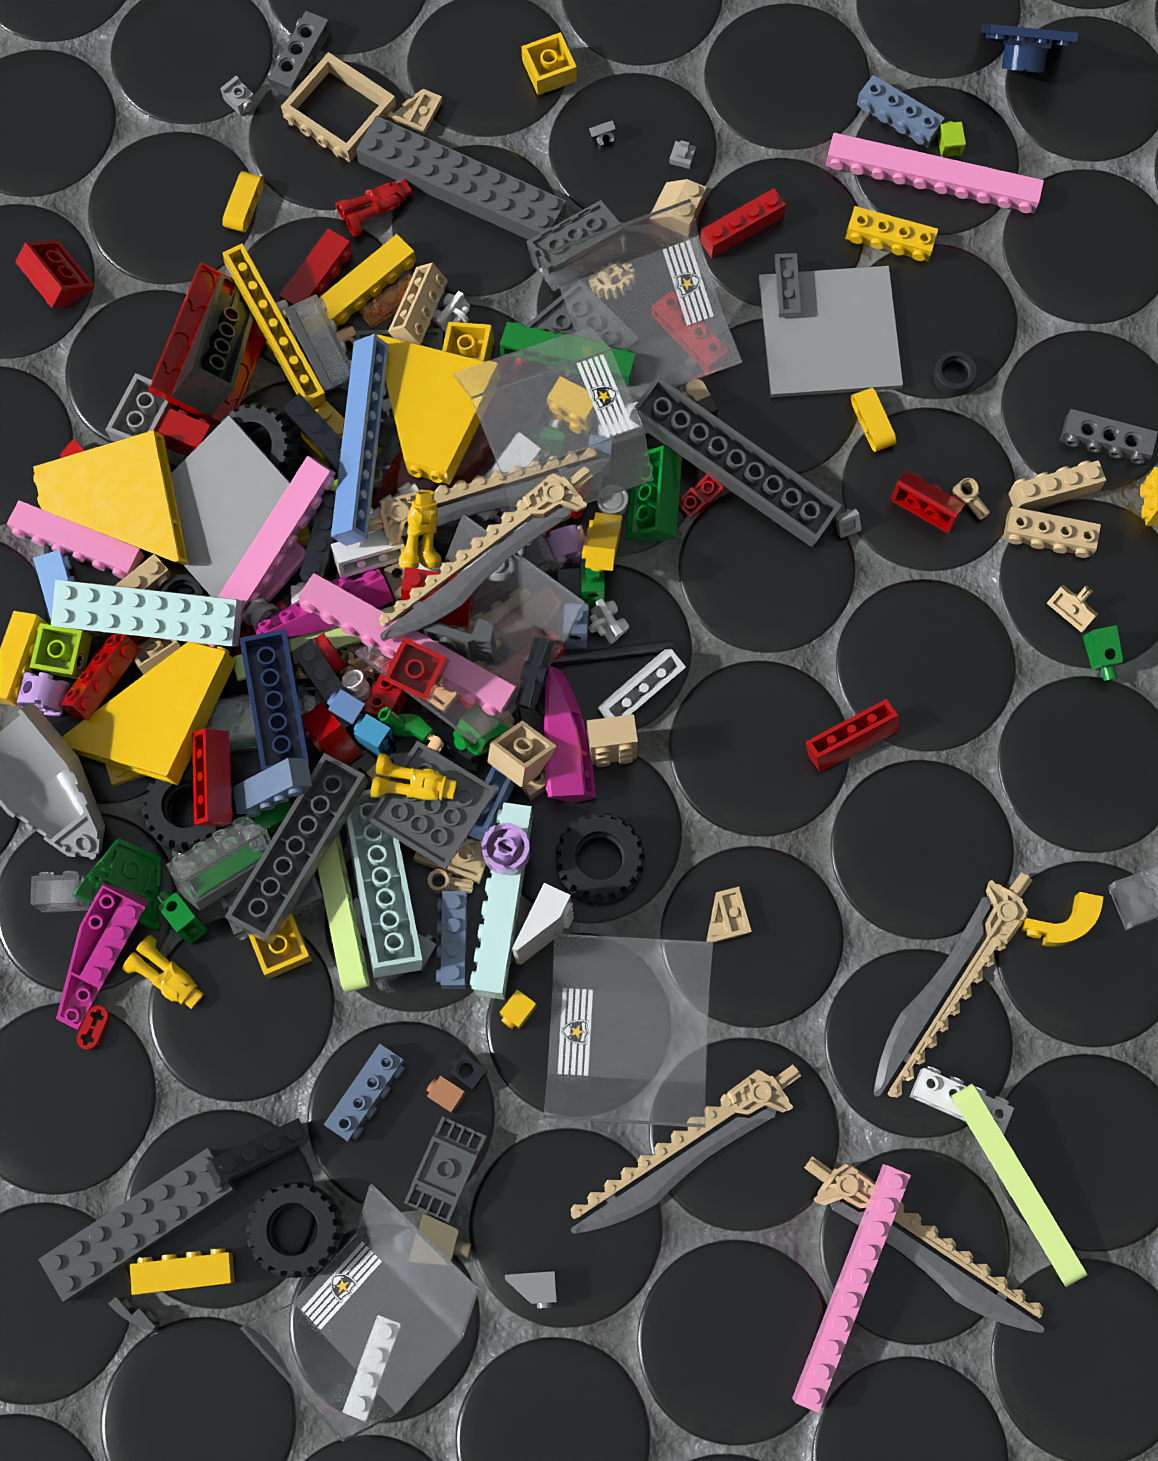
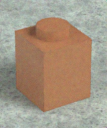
M442 1076L438 1080L434 1078L427 1088L429 1092L427 1097L452 1114L466 1094L465 1091Z

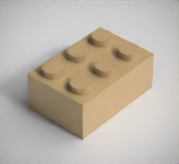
M634 714L587 720V736L592 765L596 764L597 767H605L610 765V762L619 761L620 764H627L633 762V759H637L638 739Z

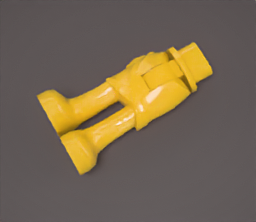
M417 491L416 499L412 502L409 515L407 516L409 524L407 530L408 539L406 547L399 557V566L403 569L405 567L417 569L419 561L427 568L435 569L441 566V556L433 548L434 533H437L438 519L434 491ZM423 534L421 548L418 555V539L419 535Z
M379 754L376 763V774L378 776L408 779L410 784L393 782L375 776L371 786V797L380 798L384 794L394 793L406 795L407 798L422 800L439 799L442 801L443 798L454 799L457 781L448 780L447 776H443L439 771L432 769L420 770L397 766L391 762L388 755Z
M153 935L147 936L137 946L136 951L148 958L164 972L159 974L135 952L128 957L122 970L128 974L133 972L140 973L150 980L154 986L159 988L164 997L172 1002H179L181 1005L185 1003L193 1009L204 994L197 989L198 985L195 984L187 972L181 969L173 960L170 962L156 949V938Z

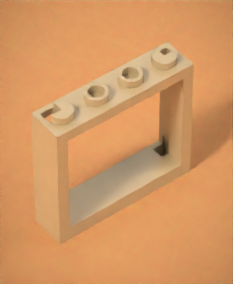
M328 52L283 103L281 108L283 118L288 120L290 125L300 128L304 135L315 138L322 147L331 149L338 158L341 156L351 162L357 155L356 149L375 116L387 120L388 113L394 112L397 106L394 95ZM329 72L379 105L347 143L297 110Z

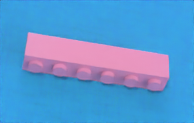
M22 501L17 502L7 522L13 535L22 539L28 537L39 546L44 547V545L52 547L53 551L60 550L63 555L68 553L72 555L73 559L81 563L88 561L92 563L93 567L101 571L108 569L112 571L113 575L124 579L140 566L144 558L141 550L135 546Z

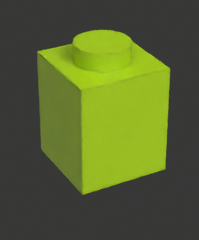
M949 121L940 124L937 137L941 157L962 156L966 146L962 122Z

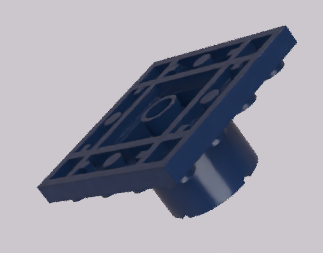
M982 24L981 33H986V38L1004 39L1005 49L1002 69L1044 73L1048 48L1051 49L1052 44L1071 46V42H1077L1078 33L994 24Z

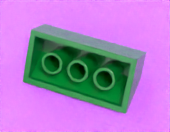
M663 445L632 455L625 538L628 540L662 542L676 538L682 456L671 448Z

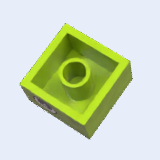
M40 623L30 668L42 673L78 679L86 668L93 636L83 630Z

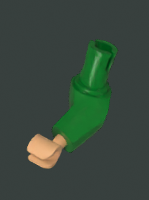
M388 707L380 710L378 719L390 726L394 735L416 737L424 743L430 740L427 747L440 753L444 743L439 737L434 735L435 731L421 717L413 714L397 715Z

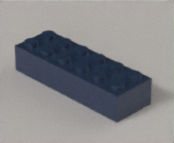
M286 629L239 638L261 770L264 771L287 758L307 759L309 770L313 769L291 642Z

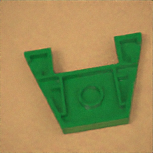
M119 838L81 882L72 896L92 904L101 888L102 882L110 886L126 889L148 900L137 924L154 931L158 930V906L160 902L157 897L158 887H160L161 857Z

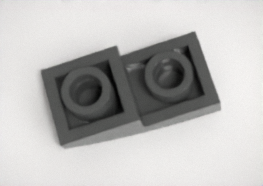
M115 1297L108 1303L120 1316L139 1327L148 1330H157L160 1327L156 1322L158 1320L157 1315L150 1308L147 1310L139 1308L134 1312L135 1306L127 1297Z

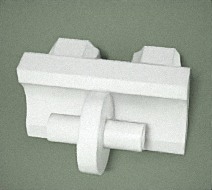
M460 291L456 295L448 293L443 302L445 309L443 311L437 309L432 316L433 322L439 328H443V334L445 335L448 322H469L466 314L469 311L470 304L465 300V295Z
M603 599L596 601L595 607L590 611L592 615L589 618L592 624L588 629L591 633L598 631L600 636L605 635L610 645L616 643L619 637L628 630L629 625L623 618L617 621L614 619L613 615L618 612V608L613 600L604 602Z

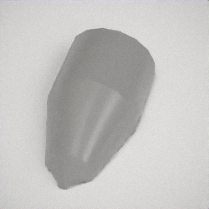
M32 702L18 711L20 716L0 731V805L7 814L13 818L15 816L26 823L28 829L38 831L45 836V841L65 855L71 857L78 855L90 857L91 860L95 859L102 850L105 824L80 759Z

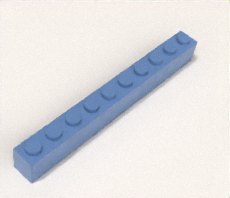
M375 334L354 341L331 531V537L345 546L367 540L389 347L385 341Z

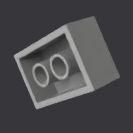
M135 373L105 430L114 442L153 430L158 432L170 408L175 410L177 406L160 398L158 395L156 396L148 392L151 379Z

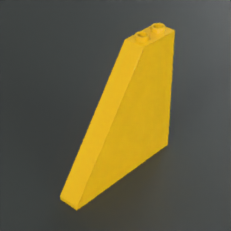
M377 334L379 338L389 345L385 380L407 471L414 477L431 479L436 483L442 482L450 485L501 381L499 366Z
M154 430L33 467L35 473L33 479L39 495L37 500L42 510L183 565L189 564L164 436Z
M187 642L95 711L88 721L83 720L62 737L78 756L178 785L193 754L192 733L205 728L236 661L225 648L217 646L215 649L206 643L196 644Z

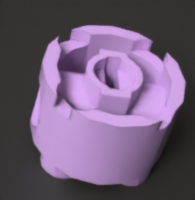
M576 525L562 527L551 531V537L547 538L545 534L540 538L543 551L548 559L547 564L551 566L552 571L564 568V564L570 562L578 565L582 561H586V559H582L583 545L585 544V534L582 525H579L578 529Z
M40 672L39 676L32 673H24L17 705L23 708L33 702L40 711L44 712L43 715L61 716L63 708L59 703L68 692L70 683L52 680L53 676L47 673Z
M503 823L491 827L485 833L482 840L483 858L487 866L495 873L509 876L515 875L526 866L530 857V844L526 833L519 826L511 823Z

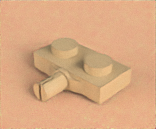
M1062 585L1047 602L1050 607L1081 632L1098 615L1085 602L1093 592L1088 586H1084L1077 595Z

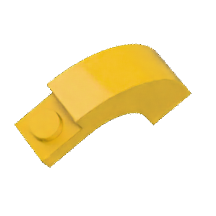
M1079 892L1075 895L1073 910L1066 922L1052 924L1026 918L1022 923L1021 931L1027 932V936L1032 938L1044 936L1043 946H1062L1072 943L1094 926L1101 912L1103 897Z

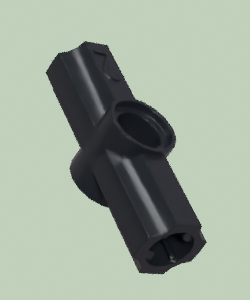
M534 637L528 661H525L521 672V685L515 705L535 710L541 687L545 685L547 679L548 663L554 642Z

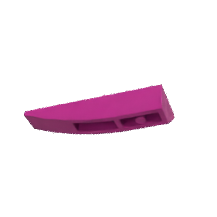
M378 568L341 578L338 575L337 578L330 581L332 584L375 608L394 601L386 581ZM298 600L272 617L261 621L254 629L256 634L286 629L289 637L337 625L334 623L328 624L321 619L320 615L305 611Z
M549 666L545 689L544 737L556 745V750L544 766L547 781L545 787L548 797L572 804L596 798L593 765L590 757L587 731L580 708L563 671Z
M106 884L101 886L79 927L56 1017L57 1020L78 1030L145 909L148 900L126 889Z

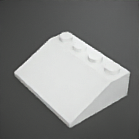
M546 883L543 884L512 948L517 964H523L559 936L564 928L569 929L574 918L571 895Z

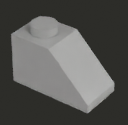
M555 1271L505 1275V1280L531 1304L537 1303V1308H551L552 1302H557Z

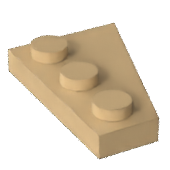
M474 839L465 840L447 870L417 852L413 858L414 862L453 873L455 876L472 880L480 884L487 866L482 854V841H474Z

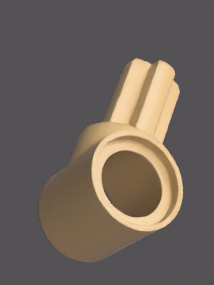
M965 478L953 487L952 495L957 496L961 499L962 503L967 504L977 518L981 520L990 511L977 496L980 494L977 482L972 478ZM962 487L968 490V495L962 491Z
M436 869L428 876L430 889L436 894H442V891H466L467 894H471L473 891L474 882L472 880L452 877L453 873ZM438 876L445 878V883L441 887L433 885V880Z

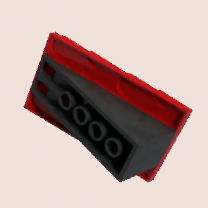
M203 262L200 263L148 388V392L156 396L158 395L160 398L176 406L178 405L180 408L218 426L221 424L224 416L227 417L232 409L239 408L266 339L233 278Z

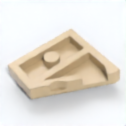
M422 89L412 99L402 103L400 109L394 113L392 111L389 112L387 119L395 124L425 135L443 101L442 96Z
M739 887L716 892L707 935V945L750 934L752 931Z

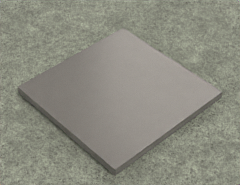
M889 266L798 272L801 303L800 317L778 316L776 274L759 275L771 397L857 392L869 388H874V390L900 389L903 387Z
M229 415L171 473L189 563L184 566L211 597L219 596L291 483ZM315 509L309 515L310 520L317 514Z

